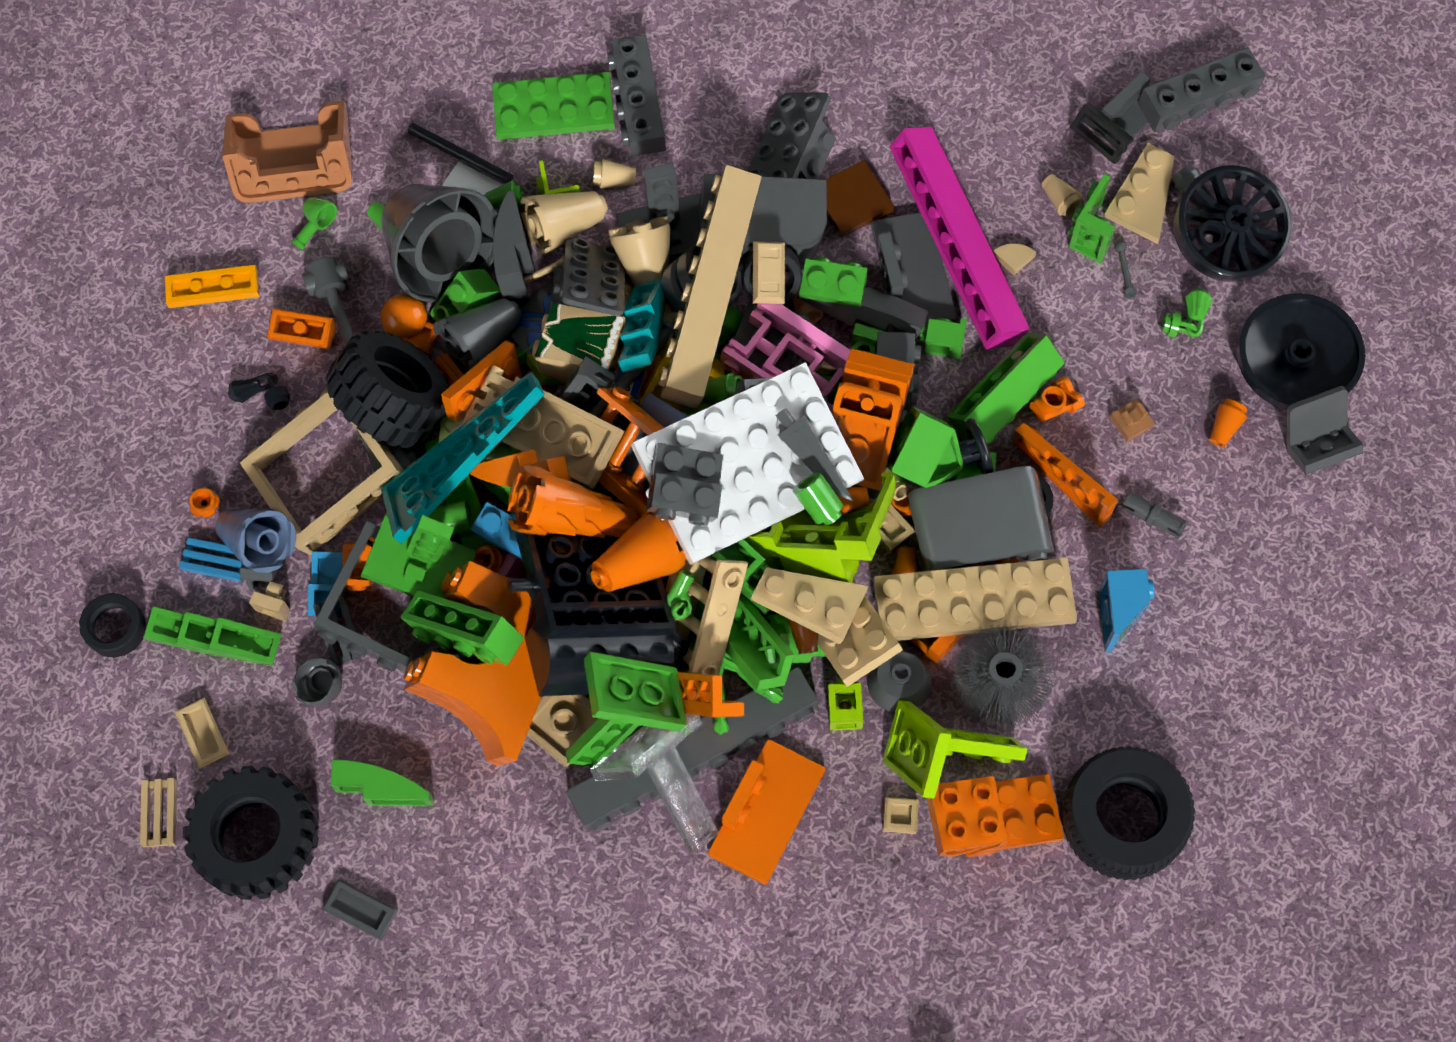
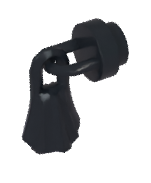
M273 372L251 379L232 381L229 384L227 393L233 401L244 403L255 394L267 390L264 394V400L266 405L271 407L272 410L286 408L290 399L286 387L275 386L278 383V377ZM267 378L268 384L261 386L260 381Z

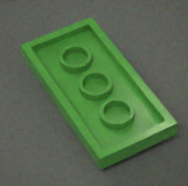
M609 72L492 83L497 140L615 129Z

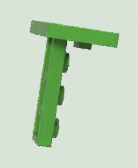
M385 515L361 577L412 597L419 590L442 598L444 591L440 588L448 572L452 573L457 566L460 567L468 561H473L476 550L450 541L454 527L422 515L416 530L400 544L392 536L388 516Z
M589 652L584 658L592 717L599 719L566 751L567 763L597 767L639 725L681 732L687 726L677 668Z

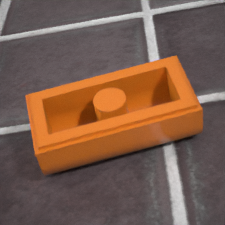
M273 308L267 338L274 341L330 349L335 337L336 324L335 320L331 317Z

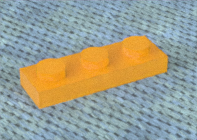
M256 265L167 275L165 276L166 304L169 308L260 297L258 269Z

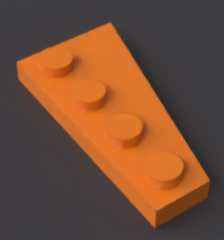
M1022 423L1015 429L1012 442L1101 529L1110 520L1118 499L1047 442L1038 430L1030 428L1025 423Z

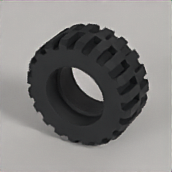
M367 330L355 334L347 342L326 375L328 394L330 398H333V404L336 409L341 410L344 414L343 417L349 423L353 422L359 431L370 434L372 439L379 442L385 441L387 445L394 447L400 445L401 448H408L424 443L446 415L441 394L450 387L446 375L440 372V367L435 362H432L425 352L419 351L414 347V344L409 341L405 342L394 334L387 335L384 331L379 330L375 332Z
M242 766L239 773L233 768L224 771L223 779L218 781L213 777L206 783L209 789L204 794L200 791L197 792L193 798L197 802L195 808L187 809L185 818L189 821V826L183 827V838L188 841V844L184 846L186 856L192 860V867L205 881L226 895H236L240 899L251 900L252 896H257L259 899L269 898L271 896L270 892L274 890L282 893L289 889L286 883L291 879L297 882L304 875L300 872L304 864L310 866L314 859L310 852L312 848H317L319 840L315 835V830L319 829L317 818L313 815L314 808L304 793L288 777L282 773L276 774L270 768L261 767L259 770H256L253 766ZM258 804L270 806L277 812L280 818V832L273 847L265 855L253 861L237 862L231 859L224 851L223 846L224 831L228 822L237 812L248 806Z

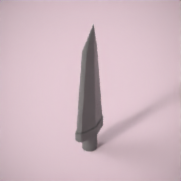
M787 408L777 413L775 416L785 428L777 434L781 441L813 473L820 472L836 495L854 501L805 415L795 420Z

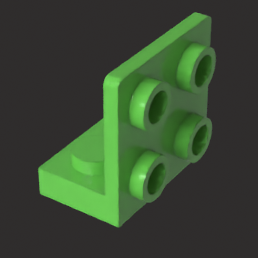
M1106 173L1100 182L1094 181L1086 195L1088 199L1085 205L1080 204L1072 218L1074 222L1068 232V235L1071 236L1069 248L1100 264L1107 255L1115 230V226L1111 225L1105 218L1095 217L1103 203L1110 180V175Z

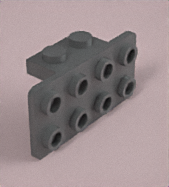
M784 93L779 99L748 172L762 177L819 179L836 140V137L822 121L831 101L828 93Z
M581 238L566 239L561 268L555 267L551 283L553 289L550 300L557 304L571 305L613 316H623L625 310V269L614 247L591 244Z

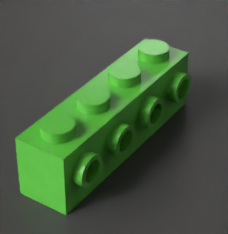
M1028 332L946 417L962 440L968 439L965 428L966 420L968 418L975 419L988 445L1006 424L1014 420L1016 413L1026 403L1035 398L1036 392L1046 382L1056 376L1057 371L1065 362L1047 335Z
M419 590L400 617L414 629L412 634L422 642L429 644L430 641H433L448 651L452 647L460 654L469 658L473 654L489 665L497 662L508 666L525 638L502 616Z

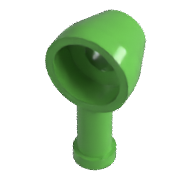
M310 197L305 201L302 211L308 222L296 238L291 240L293 245L303 251L306 248L305 245L317 229L324 230L335 220L337 207L331 201Z

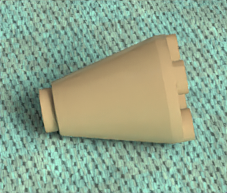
M667 216L652 219L650 223H644L643 220L627 223L624 227L608 230L611 244L634 287L662 278L664 270L669 266L670 225Z

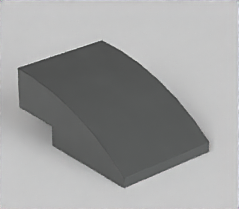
M509 191L501 204L496 219L493 238V259L496 278L503 298L520 304L529 301L523 275L531 274L535 271L514 191Z

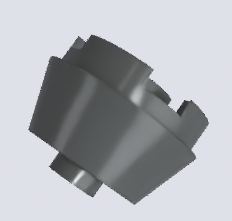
M901 651L868 673L867 686L876 704L889 712L895 713L898 700L910 701L918 708L926 702L932 690V675L927 664L920 657L911 652Z

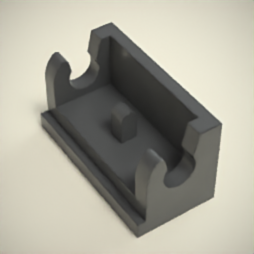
M585 356L556 397L589 412L600 397L597 394L598 389L607 388L613 381L615 374Z

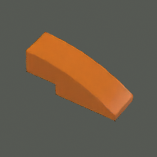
M535 449L481 462L469 473L486 482L512 487L519 472L528 473L523 467L531 465L553 472L557 477L571 481L565 455L538 462Z

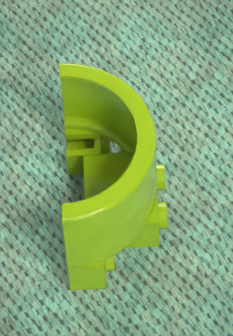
M882 472L883 487L878 498L873 503L840 516L829 525L824 523L816 524L805 509L744 540L761 556H779L784 571L852 583L860 566L859 560L872 561L881 540L880 528L895 494L896 483L894 473Z

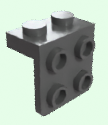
M1343 386L1298 401L1287 408V452L1305 475L1363 454L1362 442L1347 426L1348 392Z

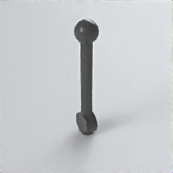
M1120 240L1115 243V249L1119 252L1126 285L1124 296L1126 299L1132 300L1136 297L1137 291L1131 284L1125 255L1127 245L1124 241Z

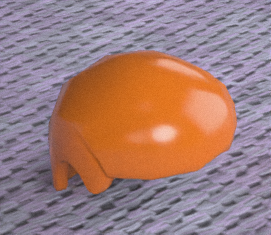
M409 294L393 295L385 301L380 311L382 327L385 333L394 334L400 338L412 337L423 329L427 321V309L421 300Z

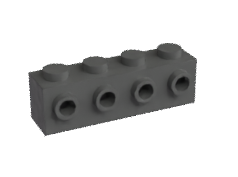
M646 34L611 40L613 52H607L610 70L616 69L617 77L612 78L614 96L620 95L621 102L616 103L619 121L625 120L626 128L621 129L623 147L629 146L631 157L666 151L665 135Z
M1249 47L1144 88L1138 105L1154 133L1162 129L1171 130L1184 120L1189 118L1192 120L1198 119L1209 110L1214 108L1223 109L1234 100L1242 97L1248 99L1259 92L1266 75Z

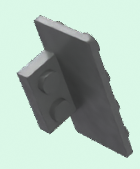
M921 213L872 221L871 229L887 294L929 311L925 324L929 323V319L936 320L937 318H947L955 321L956 312L942 257Z

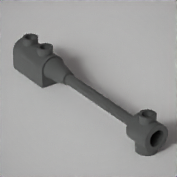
M322 257L312 261L307 266V272L301 275L310 297L316 295L319 299L328 300L343 343L346 345L354 334L339 295L345 290L344 281L349 280L343 262L337 264L336 260L332 257ZM362 438L372 468L376 472L382 465ZM387 445L404 470L411 462L417 460L412 446L401 448L400 445L395 447Z

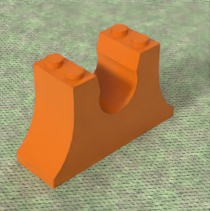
M468 561L460 567L457 566L452 573L448 572L441 584L440 589L444 591L442 598L502 616L525 638L536 619L532 598L529 596V593H509V588H507L509 578L472 561ZM525 638L508 666L497 662L489 665L483 661H480L479 664H469L461 661L455 655L432 651L419 657L415 662L411 661L403 676V679L407 680L404 687L405 691L433 702L458 717L478 739L486 762L496 766L517 761L542 697L538 695Z

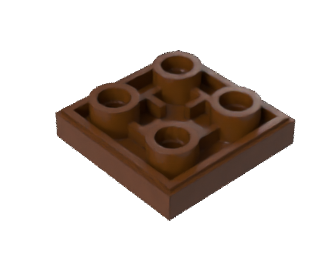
M865 160L825 179L827 183V216L841 238L870 224L872 221H876L894 212L893 203Z

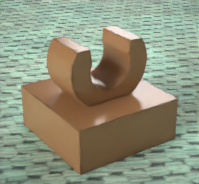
M1138 399L1110 415L1111 421L1126 442L1150 430L1155 424Z

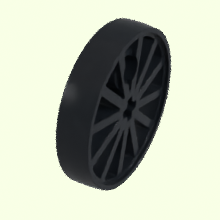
M1237 165L1219 166L1199 175L1180 197L1173 220L1175 239L1184 258L1203 275L1224 282L1248 280L1270 269L1284 254L1290 240L1292 227L1288 204L1278 187L1263 174ZM1222 178L1235 179L1232 200L1228 198ZM1211 181L1218 203L1202 189V184ZM1248 183L1256 188L1258 192L1243 206L1242 195L1244 185ZM1191 195L1210 213L1190 208L1188 201ZM1263 196H1265L1273 208L1272 210L1260 213L1250 212L1252 207ZM1185 218L1204 224L1198 229L1188 231ZM1276 218L1278 231L1259 227L1256 223ZM1203 232L1213 235V243H1209L1204 239ZM1254 237L1275 242L1272 253L1268 252ZM1222 245L1218 266L1205 259L1209 253ZM1245 246L1263 263L1257 268L1251 266ZM1232 247L1240 271L1228 269Z

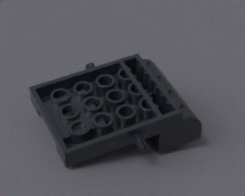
M598 492L612 497V500L624 504L611 492ZM510 512L511 518L516 520L515 513ZM515 531L526 578H509L507 588H509V593L527 592L532 598L536 619L525 638L539 696L589 694L584 658L589 652L674 667L675 651L672 634L676 629V624L665 590L669 576L607 592L599 589L591 579L592 564L620 537L605 536L604 538L578 534L572 536L556 533L536 535Z

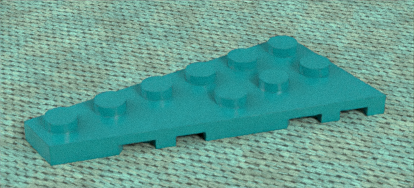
M532 372L528 373L381 488L392 536L400 544L416 530L422 515L428 517L544 396L540 382Z

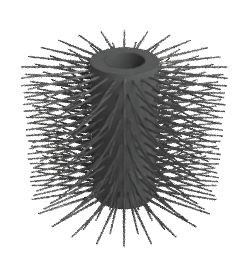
M1005 620L1001 634L999 631L998 638L999 625L993 641L988 632L989 636L987 635L986 637L984 634L986 640L984 639L985 643L982 640L980 644L976 639L975 647L971 643L969 644L970 648L967 646L968 650H972L978 656L974 655L971 651L969 655L964 651H960L962 653L961 658L968 659L972 663L960 658L953 674H956V672H966L969 675L957 674L968 676L969 678L952 676L957 677L954 680H958L952 681L958 683L952 685L961 687H955L954 689L961 690L964 693L956 696L967 695L963 698L968 697L972 699L970 706H975L971 710H974V716L981 710L978 722L990 705L984 721L985 724L995 701L991 717L992 722L998 702L995 731L1003 711H1005L1006 723L1009 717L1007 729L1015 712L1017 715L1016 722L1020 721V719L1022 720V713L1024 716L1028 713L1030 717L1031 715L1034 717L1031 713L1035 714V712L1029 707L1033 704L1036 708H1039L1041 701L1042 703L1043 701L1044 703L1046 702L1045 700L1051 692H1048L1049 686L1054 681L1052 679L1038 678V676L1050 677L1036 674H1047L1052 672L1048 670H1056L1046 667L1047 669L1042 668L1053 665H1043L1039 662L1042 660L1046 661V659H1040L1043 656L1034 655L1035 647L1031 651L1029 650L1034 645L1031 643L1032 636L1029 639L1030 641H1027L1024 645L1029 631L1026 632L1017 647L1022 633L1021 630L1011 653L1016 633L1015 629L1008 652L1011 623L1003 644ZM1045 670V671H1048V672H1044V671H1041V672H1033V671ZM1037 680H1046L1050 682H1040ZM960 682H962V683H965V682H973V683H970V684H961ZM1037 686H1042V687H1045V688H1047V689H1041V688H1039V687H1037ZM1036 689H1041L1048 694L1045 698V696L1038 695L1034 691L1039 692Z

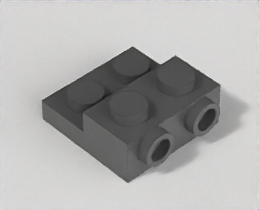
M657 443L655 445L646 511L655 512V517L665 520H675L676 516L689 518L688 523L699 526H707L709 522L715 521L718 518L722 492L720 478L724 455Z

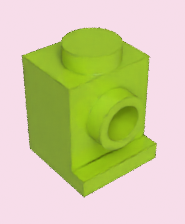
M842 679L834 681V684H828L830 731L862 729L863 705L861 683H853L846 687ZM841 702H848L851 708L840 709L839 704Z

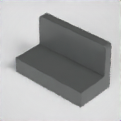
M1142 71L1102 109L1103 114L1132 137L1149 123L1138 105L1143 89L1149 86L1151 80Z

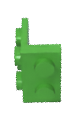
M815 257L813 260L805 259L799 297L861 307L864 287H867V268L855 262H845L844 264L831 263V260L823 257Z

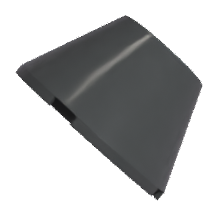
M411 184L398 190L389 199L382 213V230L394 277L400 287L410 296L421 301L438 302L459 271L485 269L487 272L494 260L493 238L498 212L486 197L477 191L466 188Z

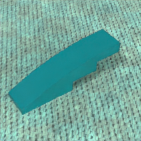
M662 278L635 286L625 305L623 315L627 323L620 335L625 348L618 360L622 372L653 363L661 336L665 308Z

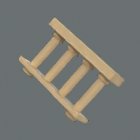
M677 542V546L680 552L682 551V548L679 542ZM708 556L690 565L686 558L682 569H686L695 575V579L688 589L692 611L684 620L674 618L676 624L674 633L688 641L690 630L697 635L694 651L688 649L687 654L682 657L684 662L689 665L688 672L719 675L748 566L747 562L716 560ZM706 569L713 574L709 591L702 586ZM679 571L669 575L665 589L667 594ZM698 600L705 604L701 621L694 616Z

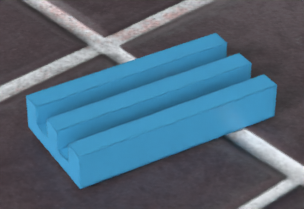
M193 538L187 539L186 544L188 546L182 554L184 559L179 564V568L182 571L242 583L243 580L240 577L242 563L240 560L194 551L196 548L235 556L227 545ZM191 559L235 567L238 568V571L233 572L190 562Z

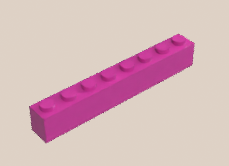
M933 128L903 129L889 148L985 349L1014 346L1030 328Z

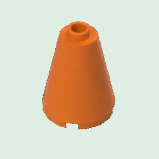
M648 512L638 519L593 562L591 579L599 589L611 592L677 573L684 567L686 556L683 550L679 552L676 544L678 540L669 521L661 520L655 517V514L651 515V512Z

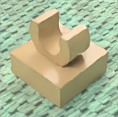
M274 582L268 584L265 595L254 591L249 602L256 612L286 621L290 612V608L283 601L286 590L282 589L283 585Z

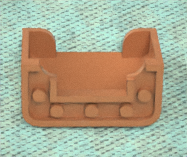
M345 101L329 102L321 106L318 111L319 124L268 131H261L258 120L250 114L226 115L222 157L235 198L244 203H255L337 193L347 190L352 184V163L348 113Z

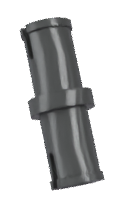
M1130 491L1121 507L1123 511H1127L1146 521L1145 525L1151 528L1154 525L1175 536L1177 539L1180 538L1188 523L1187 520H1183L1164 510L1162 504L1156 503L1155 505L1134 494L1132 491Z

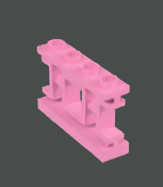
M757 304V308L750 314L749 323L757 327L758 331L746 347L732 338L728 346H725L721 352L720 362L727 372L740 375L744 379L773 378L784 373L774 365L788 348L811 363L808 368L821 394L829 397L838 383L843 382L844 368L850 349L782 304ZM771 326L785 335L778 346L764 338ZM756 348L769 356L762 369L747 360ZM823 361L837 369V372L830 381L816 373ZM828 402V408L833 415V405Z

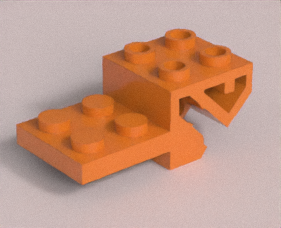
M851 349L844 368L843 382L839 384L832 416L865 479L856 485L881 490L883 484L881 475L887 469L915 364Z
M1050 774L995 781L994 776L939 783L935 799L926 798L938 856L955 857L965 854L967 857L994 854L999 850L1060 842L1064 839Z

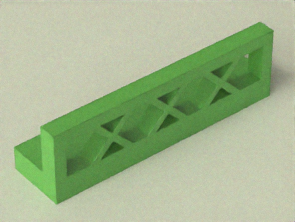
M741 592L725 652L757 691L785 686L794 653L750 600ZM698 600L695 615L701 621L705 604ZM742 610L745 613L747 625L744 623ZM759 631L762 635L763 644L760 641ZM775 650L781 656L779 664L777 663Z

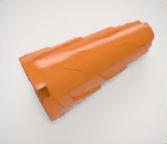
M531 465L523 467L528 472L527 474L518 473L510 492L507 510L514 512L516 520L508 518L512 530L536 535L556 533L572 536L578 534L604 538L605 536L621 537L640 519L633 507L614 501L610 496L585 489L579 484L557 477L553 472Z

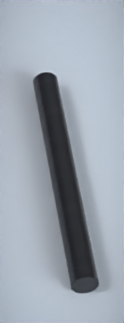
M415 123L410 124L408 133L504 184L513 180V174Z

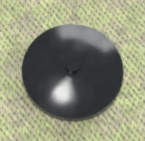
M1285 294L1274 297L1258 306L1246 320L1237 343L1238 364L1247 384L1263 400L1284 410H1287L1293 403L1339 386H1343L1349 395L1359 381L1365 365L1364 340L1353 319L1342 308L1331 301L1310 294Z

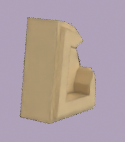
M1014 243L996 248L993 254L997 261L1015 275L1036 256V251L1028 246Z

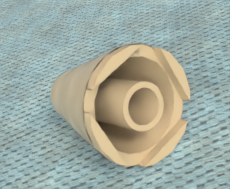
M596 191L529 195L520 200V205L525 203V211L520 212L525 234L530 245L537 243L540 250L535 252L541 256L565 244L566 239H573L604 219L607 212V203L604 197L598 195Z

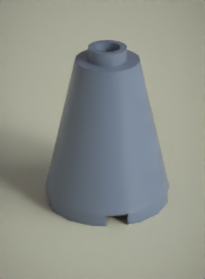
M230 509L222 512L215 524L217 535L245 567L255 572L269 573L278 570L283 566L281 563L285 558L291 556L294 551L296 542L295 527L283 513L277 510Z

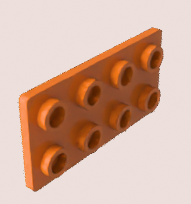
M767 740L757 760L751 761L722 816V827L708 851V856L763 885H767L825 774V767L772 740Z

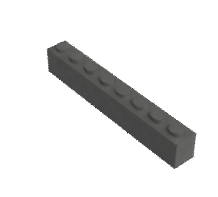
M797 667L789 672L785 686L775 687L781 689L784 693L783 700L779 701V703H772L754 691L735 700L736 702H744V716L727 717L726 721L729 725L727 733L719 735L717 732H714V717L705 716L685 727L681 732H675L567 790V796L586 832L592 829L594 832H599L612 824V818L620 814L628 816L635 813L641 808L640 803L651 797L653 801L661 799L669 794L671 791L669 788L681 782L682 785H686L696 780L700 776L698 772L709 766L711 769H716L724 765L729 760L728 756L737 751L743 754L752 750L758 745L757 740L767 735L769 738L776 737L787 729L785 725L795 720L801 723L811 718L815 714L814 710L818 707V699L800 668Z

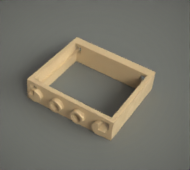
M328 389L323 391L320 398L312 405L301 409L286 426L276 429L272 433L271 438L265 443L250 450L247 457L240 462L269 508L283 513L294 525L296 548L309 555L320 549L383 498L381 488L404 471L384 441L379 442L372 439L370 434L362 433L358 430L382 467L305 529H300L262 470L337 410L333 404V398L329 397Z

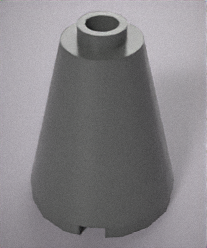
M503 298L436 321L433 325L435 336L441 334L444 341L439 345L441 350L452 358L461 371L465 369L466 374L484 355L496 349L520 325L522 313L514 301H508Z

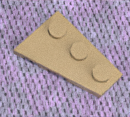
M1147 143L1107 208L1104 217L1158 244L1175 156Z
M766 567L750 600L841 645L869 586Z

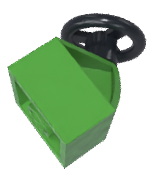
M912 405L894 438L887 465L891 472L924 488L935 486L948 480L960 472L963 467L973 465L974 462L977 463L982 475L994 472L989 449L975 419L968 418L966 420L965 428L968 439L958 442L955 429L948 423Z

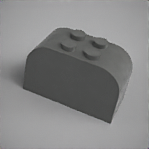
M704 174L699 198L698 235L701 228L706 229L708 220L703 219L708 201H714L715 194L710 191L716 174ZM761 177L738 265L740 272H742L745 258L753 250V241L785 242V246L792 249L798 257L801 270L804 269L805 259L813 260L817 256L827 222L826 180ZM785 263V272H790L788 265Z

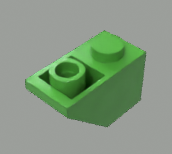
M485 269L459 271L429 314L436 322L442 318L494 302L501 290Z

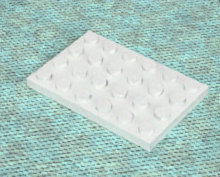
M806 362L631 444L649 483L651 480L655 445L657 443L724 455L720 478L722 492L718 518L713 522H709L707 526L688 523L689 518L676 516L675 520H668L690 565L805 510L793 493V490L797 484L813 474V472L777 435L785 428L775 415L784 408H787L795 420L805 415L847 489L865 480Z

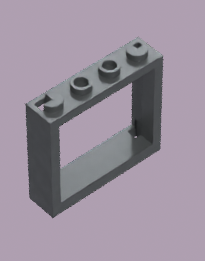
M366 521L314 623V630L318 632V636L326 639V642L335 644L336 641L348 646L347 650L358 657L365 658L368 655L377 659L376 664L388 671L394 672L395 669H398L405 673L409 663L416 660L329 620L367 543L373 545L379 532V526ZM439 646L436 652L447 654L448 650Z

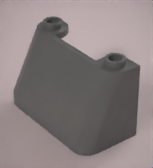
M1021 466L937 484L928 488L915 489L908 494L924 571L961 568L1019 555L1023 560L1028 561L1048 560L1047 557L1055 556L1042 487L1033 467Z

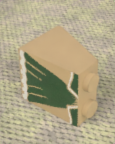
M552 303L549 314H545L542 320L541 330L543 333L541 339L536 340L533 346L532 357L536 360L538 371L566 383L586 356L615 374L613 381L607 387L611 388L615 383L620 367L618 360L625 348L620 337L626 325L625 317Z

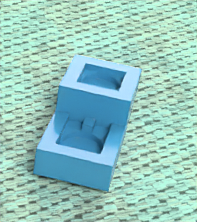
M312 552L311 584H308V616H316L312 605L326 601L342 570L343 552ZM340 604L335 606L337 617L341 616Z

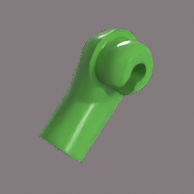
M686 569L679 571L667 594L671 613L678 620L686 619L692 611L688 589L695 579V575Z

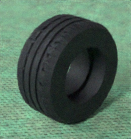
M1114 747L1088 759L1071 780L1061 808L1063 831L1075 855H1078L1079 859L1082 862L1084 861L1085 865L1091 867L1093 871H1098L1103 876L1105 874L1109 878L1114 877L1118 880L1143 879L1166 868L1187 844L1192 834L1191 831L1193 830V822L1195 820L1193 795L1189 791L1190 787L1186 784V779L1181 776V772L1177 771L1176 767L1170 764V761L1163 759V756L1156 755L1153 751L1149 752L1148 749H1140L1139 747ZM1114 785L1133 786L1143 791L1152 800L1158 813V825L1148 839L1142 842H1126L1115 838L1105 830L1099 821L1096 806L1100 795L1107 788Z

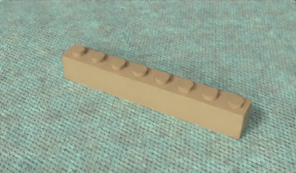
M726 165L722 175L716 174L710 191L715 194L714 201H708L703 219L708 220L706 229H700L696 246L701 247L699 256H693L688 273L693 274L691 284L686 282L681 301L686 302L684 312L678 311L673 329L678 330L677 338H671L666 352V357L671 358L668 368L663 367L658 381V385L663 387L660 396L662 399L697 409L704 397L762 177L760 175Z

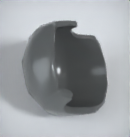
M324 657L307 659L298 667L295 679L292 681L297 694L296 699L313 707L328 705L338 697L342 688V675L338 666L332 660Z

